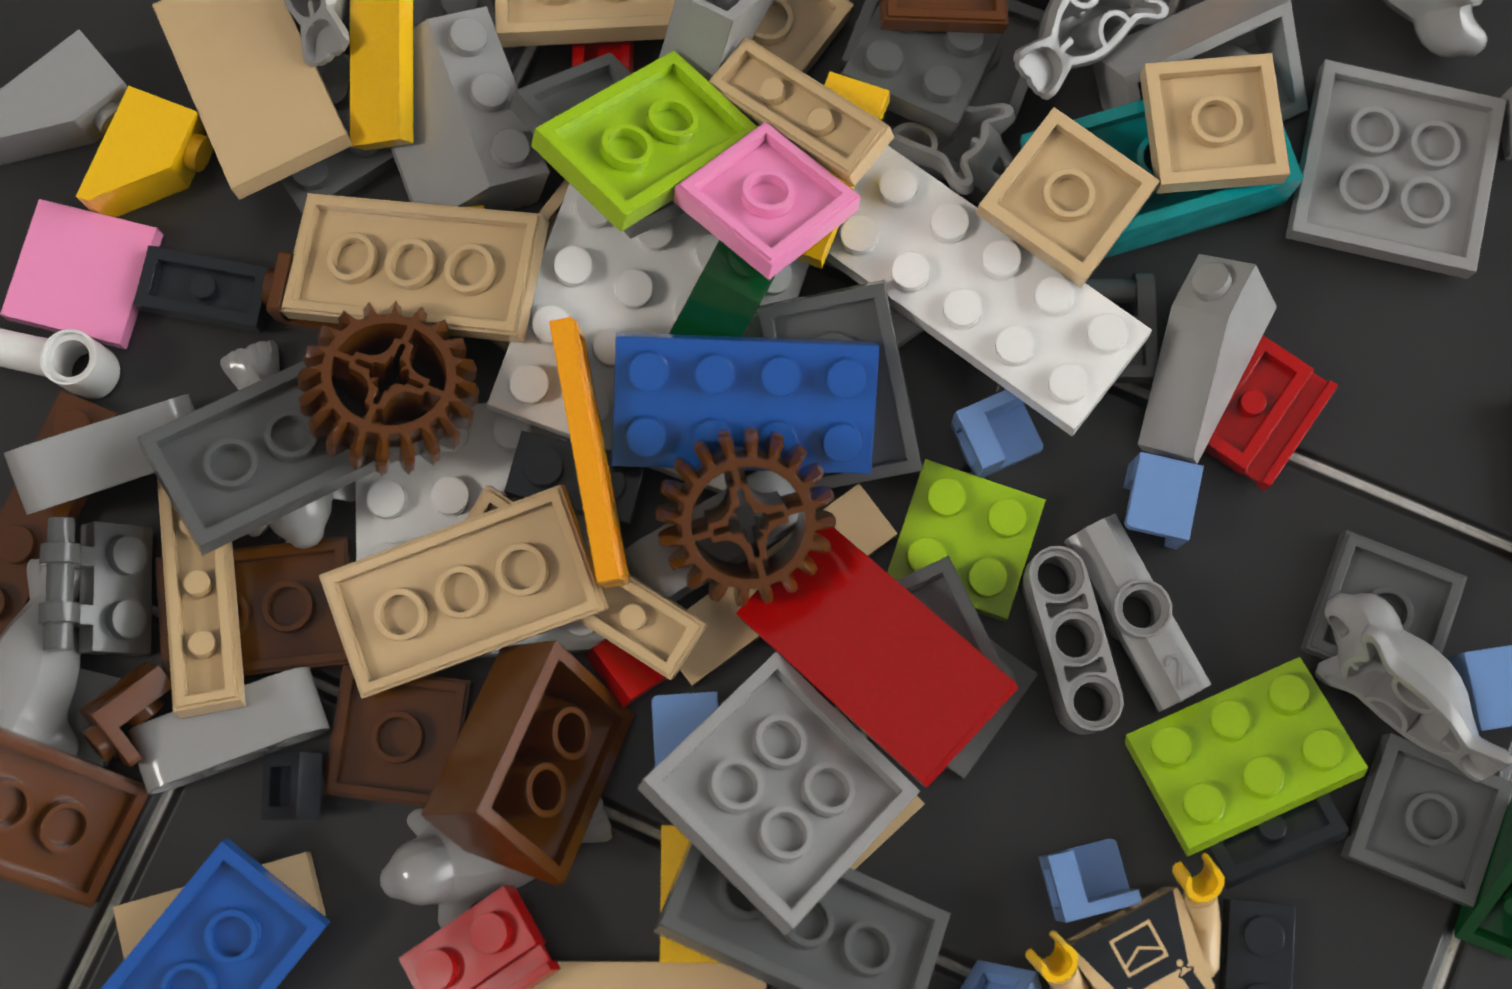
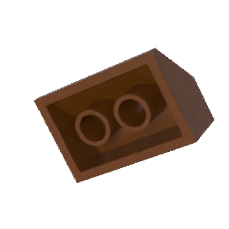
M556 640L501 648L421 816L466 852L552 885H564L635 714L628 707L623 708L614 694Z

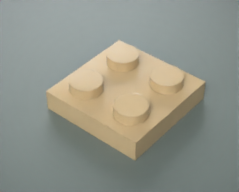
M1272 53L1144 64L1140 72L1153 175L1160 180L1155 189L1156 194L1281 184L1285 182L1290 175Z
M1054 107L980 202L976 214L1081 288L1154 192L1160 180Z

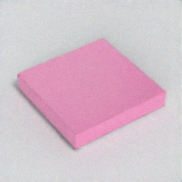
M765 121L675 186L673 202L770 280L858 211L861 196Z
M39 199L0 315L8 321L52 332L76 329L84 332L101 344L127 350L139 313V309L133 304L148 245L160 247L163 238L162 232L156 227Z

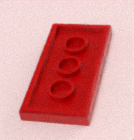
M833 527L828 530H815L816 533L828 539L831 544L828 553L808 551L807 555L812 558L818 568L815 575H807L797 567L792 572L798 585L795 593H789L785 590L780 580L770 585L774 593L773 602L765 604L757 590L749 598L747 605L741 607L736 614L927 788L1013 695L1018 687L1015 681Z

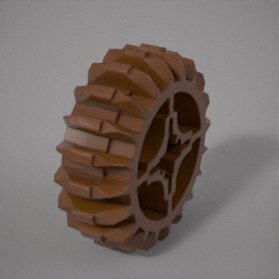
M397 301L390 306L389 314L378 315L377 310L368 302L366 307L363 308V319L357 320L343 310L338 318L339 330L322 325L321 330L318 332L319 346H307L304 352V365L306 368L301 369L297 379L298 388L303 392L302 396L299 397L300 412L306 417H311L308 422L309 432L314 439L327 437L326 451L331 455V458L349 449V464L354 470L361 467L366 459L369 458L375 460L376 472L382 477L389 469V461H400L401 468L409 475L415 469V456L420 455L434 466L440 459L439 445L452 450L455 449L460 443L461 433L458 429L468 430L473 422L474 412L470 407H473L478 402L479 388L472 382L476 379V364L474 360L464 359L467 346L463 338L449 339V329L446 320L429 327L425 325L427 313L423 307L418 309L409 318L402 316V309ZM414 359L424 364L435 375L442 390L429 386V379L414 371L412 368ZM399 374V384H394L395 379ZM335 385L349 390V397L363 403V419L354 415L341 403L335 393ZM378 392H384L378 403ZM401 420L411 421L405 424L391 425Z
M753 426L745 427L743 431V446H734L732 437L727 429L718 431V441L722 450L711 454L707 444L702 439L694 442V450L701 462L694 466L687 459L677 457L673 462L674 468L686 481L683 484L674 480H663L660 487L662 494L677 501V503L662 504L656 507L657 520L675 524L658 533L661 547L671 548L680 546L668 558L672 570H682L694 564L686 577L688 587L695 590L711 578L709 584L711 600L719 602L724 597L728 586L734 587L735 602L738 606L742 607L747 605L749 589L758 588L761 599L765 604L773 602L774 593L770 585L780 580L785 590L789 593H795L798 585L792 572L798 567L805 574L813 576L818 570L815 562L807 555L808 551L828 553L831 547L828 539L816 533L815 530H828L836 526V518L833 513L818 509L834 500L832 490L828 486L812 487L824 475L820 465L812 463L799 469L805 460L807 451L798 443L790 447L783 456H780L784 438L777 431H772L767 437L764 447L759 448L757 430ZM743 467H758L770 470L787 480L793 486L795 492L780 496L778 491L769 493L755 491L749 486ZM724 473L726 482L724 499L719 505L705 510L703 518L691 521L695 502L702 490L714 478ZM741 488L746 503L750 504L754 513H762L761 517L753 516L756 524L751 527L754 536V543L750 544L745 529L741 528L738 520H729L730 516L738 517L735 509L740 506L737 489ZM798 513L795 529L787 543L778 552L768 557L766 551L768 535L774 528L789 523L790 515ZM711 538L713 543L720 541L737 543L744 549L748 564H734L722 561L709 554L698 541Z

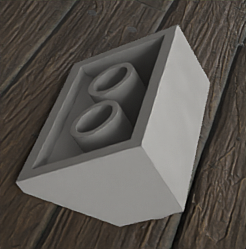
M1205 0L1126 36L1109 55L1092 64L1102 107L1104 110H1108L1143 99L1140 72L1145 63L1272 53L1282 122L1308 110L1291 0Z
M487 6L429 18L413 28L414 144L390 147L410 202L458 207L484 205L485 209L503 211L539 202L549 175V169L545 159L531 147L534 134L510 109L514 92L518 88Z

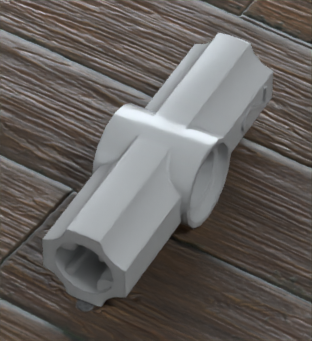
M1116 514L1103 518L1064 541L1067 548L1074 550L1082 558L1087 568L1094 596L1103 611L1102 619L1105 629L1114 639L1120 641L1157 710L1160 712L1210 686L1211 683L1172 615L1173 605L1169 594L1161 585L1152 580ZM1126 597H1137L1148 605L1151 618L1147 628H1137L1125 619L1123 602Z

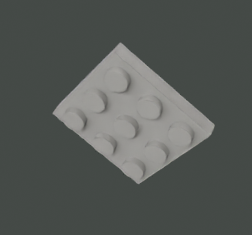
M1325 59L1317 73L1299 166L1304 179L1294 191L1285 238L1459 278H1470L1477 272L1507 100Z
M777 651L647 775L637 788L785 936L803 919L920 792L910 780Z

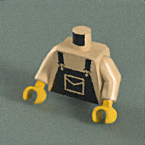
M1206 853L1202 854L1204 867L1194 877H1191L1182 862L1175 863L1172 873L1184 890L1183 897L1178 887L1163 886L1141 898L1143 903L1122 908L1066 940L1056 931H1051L1049 935L1055 942L1053 952L1045 959H1041L1030 948L1025 954L1026 958L1047 980L1052 989H1215L1212 978L1220 968L1221 940L1218 895L1224 887V876Z

